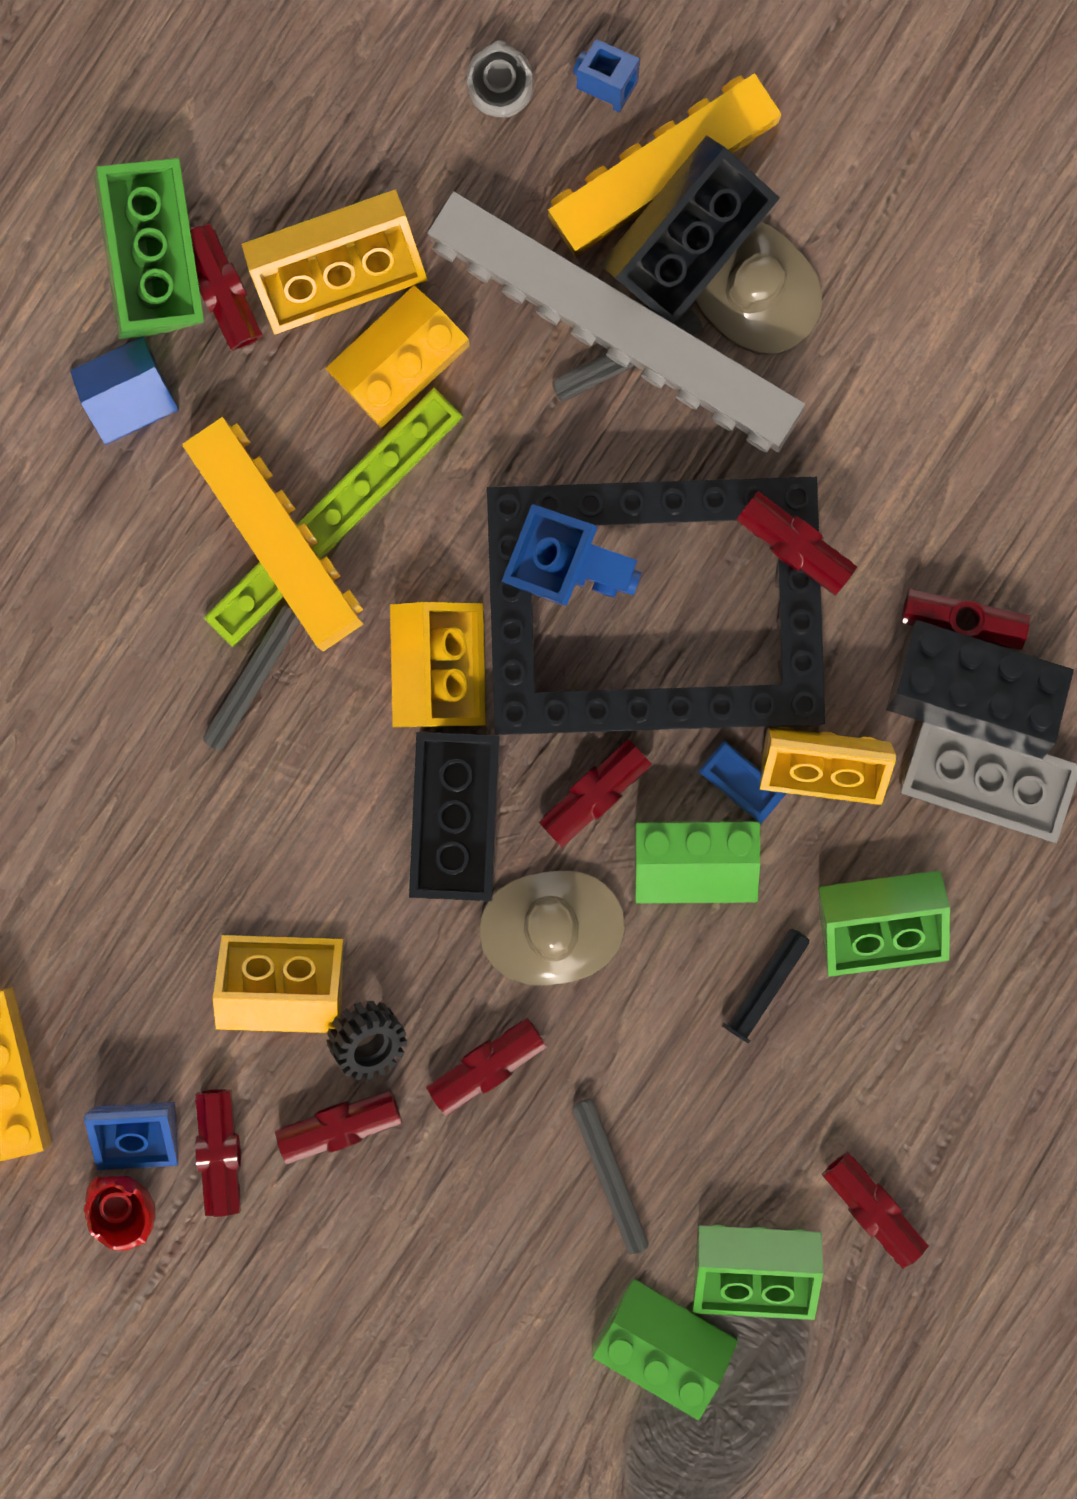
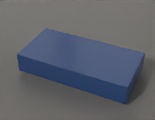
M725 740L698 771L751 817L760 822V824L787 794L760 790L761 770Z

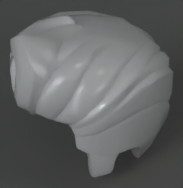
M501 40L495 41L475 54L467 70V86L472 104L480 112L495 117H510L523 110L531 101L534 92L533 72L526 56Z

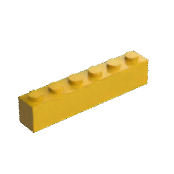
M755 73L746 79L742 75L732 79L722 87L721 90L724 94L712 102L708 98L702 99L687 111L689 117L677 125L673 120L664 124L653 133L655 137L653 141L643 147L639 143L634 144L620 154L621 162L609 170L605 166L599 167L585 178L586 185L575 192L571 188L566 189L551 200L553 207L548 209V218L575 258L641 215L706 135L733 154L779 123L782 114Z
M221 417L184 442L182 446L315 645L324 652L364 624L357 615L363 611V608L350 590L343 594L335 582L341 576L327 556L320 559L312 547L318 541L305 523L300 526L296 524L290 515L296 509L285 492L281 489L276 493L267 480L272 478L273 474L260 456L253 460L245 448L251 442L240 425L236 423L231 426Z

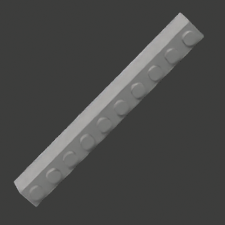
M454 191L427 233L431 243L434 244L432 250L444 259L453 262L456 257L468 264L467 271L477 279L488 283L491 278L504 286L501 290L502 293L519 304L527 300L539 307L536 313L543 319L554 325L562 321L572 327L571 334L581 342L592 346L595 341L608 349L606 356L617 364L627 367L631 363L643 370L641 377L660 389H662L664 384L678 392L676 398L683 404L697 410L699 405L713 413L711 419L715 423L729 431L737 427L748 434L746 440L751 445L767 453L770 448L779 452L805 410V403Z

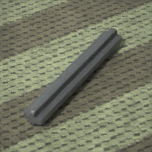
M693 310L685 312L675 323L677 327L692 336L703 329L698 315ZM604 354L555 379L552 382V386L559 400L565 402L634 365L629 363L627 367H623Z
M285 605L280 610L203 737V741L210 747L220 751L225 747L298 627L300 621L290 606Z
M591 1098L579 1101L573 1105L574 1115L629 1254H637L648 1248L647 1238L594 1102Z

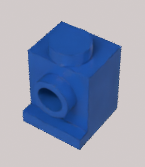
M596 39L588 53L581 52L575 63L573 74L577 76V89L612 104L613 110L620 113L638 83L640 58Z
M591 544L576 581V586L584 588L587 580L594 583L592 590L612 598L616 597L617 591L634 596L642 572L634 570L637 560Z

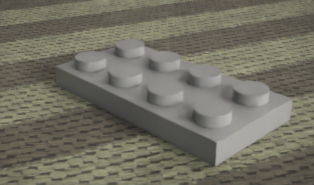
M921 722L899 793L1057 843L1077 783V764L1048 754L1043 759Z

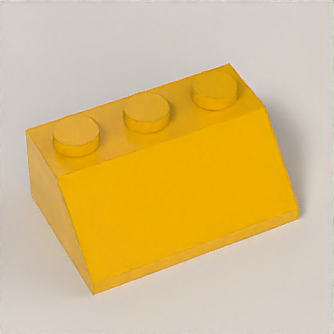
M414 285L325 369L367 415L382 428L470 346L466 335L452 320Z
M415 602L390 604L392 726H485L483 603Z
M768 726L762 752L760 790L882 805L896 762V753L891 742L880 741L872 737L856 738L840 736L832 732L816 733L800 731L786 726L779 728Z
M221 935L213 992L216 1029L327 1033L329 1028L336 1029L332 1022L336 1017L340 1019L343 939Z

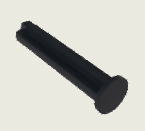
M790 929L728 1024L723 1022L721 1025L723 1028L744 1042L750 1043L751 1040L748 1039V1036L809 945L810 940L805 935L795 929Z

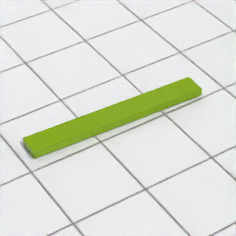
M435 388L297 524L300 526L305 523L315 536L318 543L312 548L320 559H323L463 419V416ZM259 562L204 619L232 647H235L284 597L263 565Z

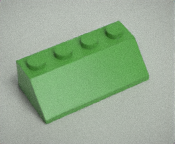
M179 158L97 166L94 182L118 339L159 335L203 323V311Z

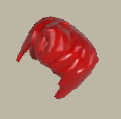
M112 1175L103 1178L97 1176L90 1181L86 1190V1204L83 1206L90 1234L103 1245L115 1251L129 1250L146 1243L148 1236L152 1232L156 1217L155 1203L149 1191L140 1182L129 1176Z

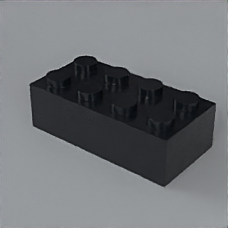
M706 135L599 265L659 316L675 325L780 197L729 150Z
M916 620L905 637L886 710L1043 759L1056 744L1074 669Z
M416 732L409 898L471 901L493 900L500 736Z

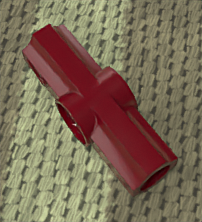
M211 224L191 229L190 233L199 291L210 313H214L227 345L232 351L256 343V341L264 336L245 298L248 295L233 263L228 262L215 230H213Z
M759 491L736 519L741 526H744L754 536L770 546L769 550L780 560L796 571H803L834 596L838 594L858 568L852 561L841 555L839 551L824 542V537L815 528L797 516L792 517Z
M908 589L901 618V624L913 626L915 621L918 620L985 642L1017 650H1023L1030 626V615L985 606L970 600L962 601ZM961 608L970 610L975 617V624L970 631H964L956 624V614Z
M627 739L598 767L594 766L568 790L570 793L546 813L539 821V824L563 848L593 819L597 820L623 796L621 793L643 775L652 763Z
M527 1017L509 1028L495 1040H487L460 1059L461 1063L428 1084L426 1089L437 1107L447 1116L479 1093L485 1094L503 1083L513 1074V1070L547 1048V1045Z
M232 1089L200 1091L195 1094L199 1136H196L195 1154L198 1172H202L205 1216L222 1217L238 1214L241 1212L238 1169L241 1168V1146L239 1134L235 1133Z
M390 1089L353 1103L345 1101L316 1112L314 1117L297 1121V1123L275 1130V1136L281 1156L285 1163L289 1164L326 1150L330 1153L345 1149L361 1142L365 1136L402 1124V1119L397 1102Z
M848 1151L828 1165L822 1176L850 1207L848 1211L871 1237L875 1236L886 1252L902 1269L916 1262L929 1245L901 1214L903 1210L879 1183L877 1185L874 1183L863 1167Z

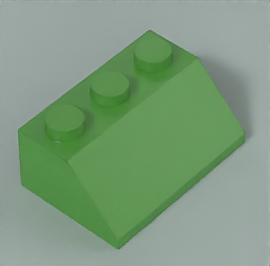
M634 822L635 903L758 902L760 822Z
M941 871L876 878L843 884L837 883L818 887L819 914L828 977L949 961L950 905Z
M724 1225L699 1226L695 1255L693 1313L815 1320L823 1278L822 1232H811L804 1229L774 1230L764 1227L736 1228Z
M632 1278L592 1345V1358L699 1421L722 1382L738 1339L637 1279Z

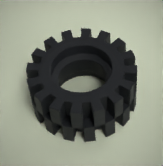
M367 1001L365 1008L359 1002L354 1004L355 1011L350 1013L348 1008L342 1011L344 1018L340 1020L336 1017L332 1022L336 1029L329 1028L327 1032L329 1037L326 1040L327 1046L340 1069L348 1077L352 1075L357 1080H360L362 1075L365 1076L366 1080L372 1079L373 1072L375 1071L380 1076L386 1073L383 1067L389 1065L393 1068L397 1064L394 1057L402 1058L404 1054L402 1047L407 1046L406 1032L389 1007L387 1008L384 1003L379 1002L376 1005L374 1001ZM376 1034L370 1042L357 1047L363 1039Z

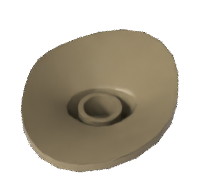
M760 222L694 302L710 324L739 348L756 354H780L796 347L812 332L820 317L823 300L818 277L804 255L780 232Z
M551 871L521 877L499 889L493 895V900L488 901L481 915L479 933L483 952L496 970L508 979L527 985L548 986L574 982L589 977L608 965L621 947L625 925L623 910L615 894L603 882L581 872Z

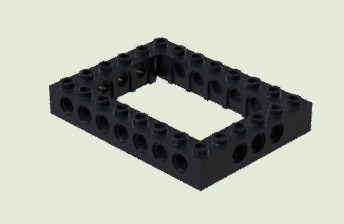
M817 476L487 487L495 735L825 724L821 585L803 571L794 570L779 558L778 578L775 580V588L779 589L780 615L779 619L776 620L781 636V659L778 661V671L782 678V684L535 692L532 594L502 582L532 504L595 526L627 525V528H634L639 524L665 523L668 526H676L678 523L708 522V525H717L718 522L736 521L741 512L759 491L789 515L801 518L819 532Z

